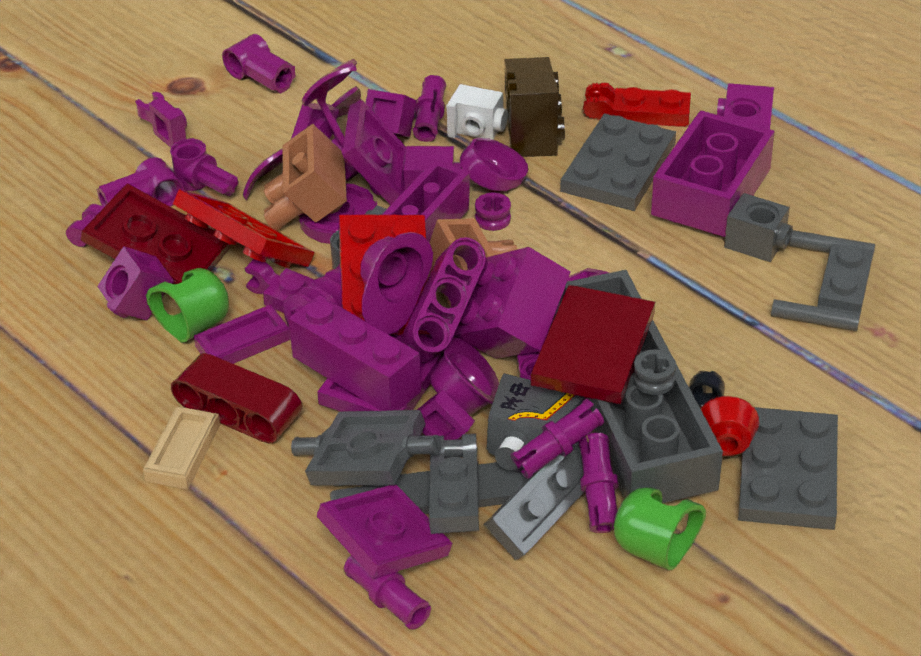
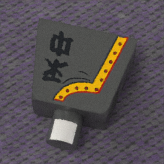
M504 373L489 412L487 431L488 452L495 455L496 462L506 470L518 469L512 461L510 454L519 450L543 432L542 427L549 421L556 423L582 404L585 397L532 386L531 380Z

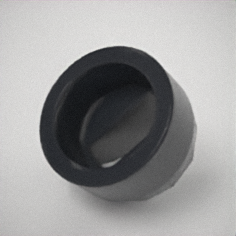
M698 371L692 377L688 386L700 408L708 401L724 396L725 392L723 378L715 371ZM706 386L712 388V393H706Z

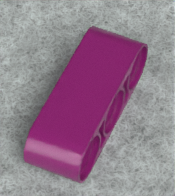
M468 237L459 238L453 241L440 254L402 334L401 342L420 353V363L432 360L449 345L481 275L486 256L481 244L474 239ZM453 255L462 257L467 263L468 270H462L454 263ZM436 292L443 293L449 298L451 308H445L438 303ZM419 330L427 331L432 336L434 341L433 347L426 346L421 342L418 335Z

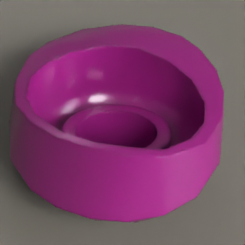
M489 138L473 139L460 156L461 167L470 172V180L474 184L489 190L507 191L516 188L524 181L528 172V164L518 152L503 143Z

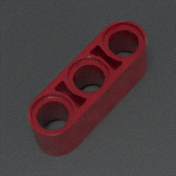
M207 353L199 354L171 383L172 395L184 408L219 414L220 424L268 444L274 443L303 409L300 398L291 388Z

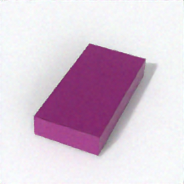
M271 304L194 335L195 347L200 354H211L233 364L291 340L288 325Z

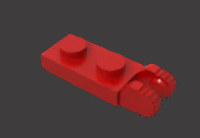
M597 82L592 83L586 87V101L583 104V113L589 119L597 118L600 120L603 114L621 116L625 119L648 125L689 126L691 92H679L672 89L665 91L644 90L637 87L614 89L609 83L603 82L600 84Z

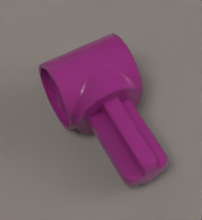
M194 138L179 140L172 145L170 152L173 171L182 182L183 190L197 191L208 186L227 196L235 192V187L239 184L238 178L217 167L216 159L207 154L204 142Z

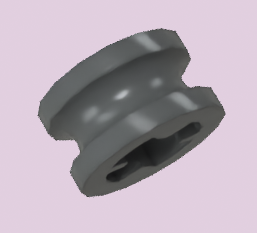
M647 350L636 357L633 379L634 385L638 390L650 395H661L673 388L675 384L676 361L672 355L661 350Z

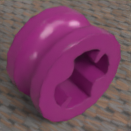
M495 192L479 196L475 201V219L480 228L489 231L506 228L511 221L510 199L501 193Z

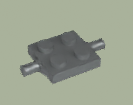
M421 410L338 412L331 426L322 435L317 437H294L291 443V450L294 456H313L305 470L311 485L384 486L396 484L410 457L419 454L438 455V451L441 450V440L438 435L420 436L426 425Z

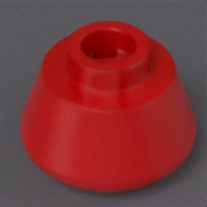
M721 396L708 401L700 408L723 451L722 456H735L744 452L749 447L759 428L758 413L749 402L734 396Z

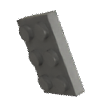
M603 114L560 179V192L635 211L653 182V176L676 143V131L664 129L657 125H648L628 120L621 116Z
M754 407L759 416V428L749 447L742 452L738 521L835 530L837 519L838 415Z

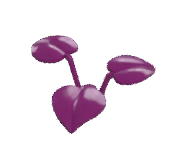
M355 59L339 65L332 72L321 77L307 90L302 98L304 106L317 100L333 130L335 138L332 142L341 151L343 150L345 136L326 103V97L329 90L341 83L352 71H357V61ZM357 86L345 92L332 104L333 107L339 109L337 118L347 115L349 106L361 99V91ZM283 148L267 157L254 169L243 191V197L246 201L255 182L283 163ZM345 162V179L348 182L359 172L351 169Z

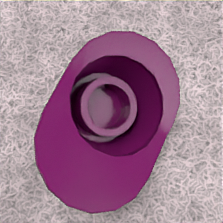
M408 232L399 234L395 238L385 237L372 244L365 252L361 261L360 274L365 284L361 301L363 318L367 323L388 335L397 332L407 323L432 268L433 251L430 242L423 235Z
M452 337L451 342L444 350V356L430 376V382L434 390L438 393L443 389L469 415H473L489 403L493 404L499 386V380L495 371L480 352L466 341Z

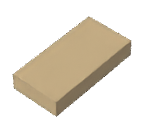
M176 406L142 470L144 481L188 490L219 429V414Z

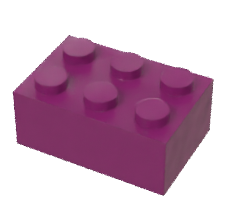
M700 110L653 176L651 215L726 237L727 216L743 193L754 196L771 169L775 131Z

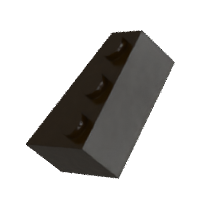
M549 57L504 59L506 109L508 110L507 120L510 148L518 152L522 157L557 156L558 140L565 139L564 117H561L562 101L561 94H559L558 72H553Z

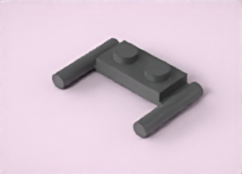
M793 230L790 246L829 253L818 306L774 299L771 316L857 331L875 244Z

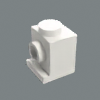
M460 84L447 104L448 137L455 138L457 134L494 140L498 132H503L506 127L508 110L503 108V92Z

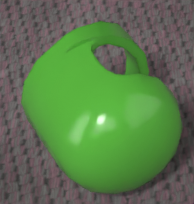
M203 268L184 272L182 282L179 284H171L166 281L150 288L146 294L147 304L155 318L166 331L181 343L193 339L194 335L218 325L226 317L229 310V297L224 284L213 272ZM161 292L171 296L182 312L177 315H169L164 309Z
M652 487L638 488L633 490L620 504L614 522L615 538L619 545L628 553L666 570H674L691 548L706 519V509L703 505L689 499L682 500L676 506H669L663 504L662 493L659 489ZM689 513L685 530L681 534H674L678 523L685 514Z

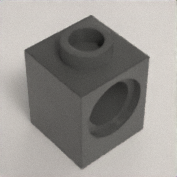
M743 193L727 216L724 248L771 262L780 248L785 249L791 239L793 226L788 224L790 207Z

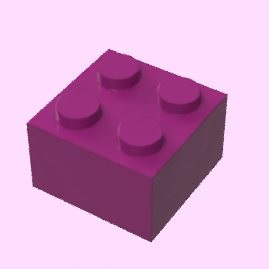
M530 247L486 257L484 268L453 336L466 341L471 346L495 359L540 352L571 271Z

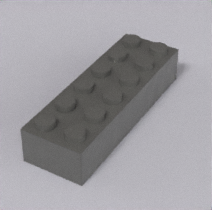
M627 270L568 281L553 320L568 285L642 298ZM652 319L640 353L647 350H661L671 355ZM677 364L675 384L667 393L650 395L638 390L634 385V370L621 404L585 397V399L590 400L594 404L591 411L593 412L597 408L604 419V424L594 429L593 433H603L609 436L612 472L618 476V487L624 499L633 490L643 487L659 489L662 493L663 503L719 490L723 451Z

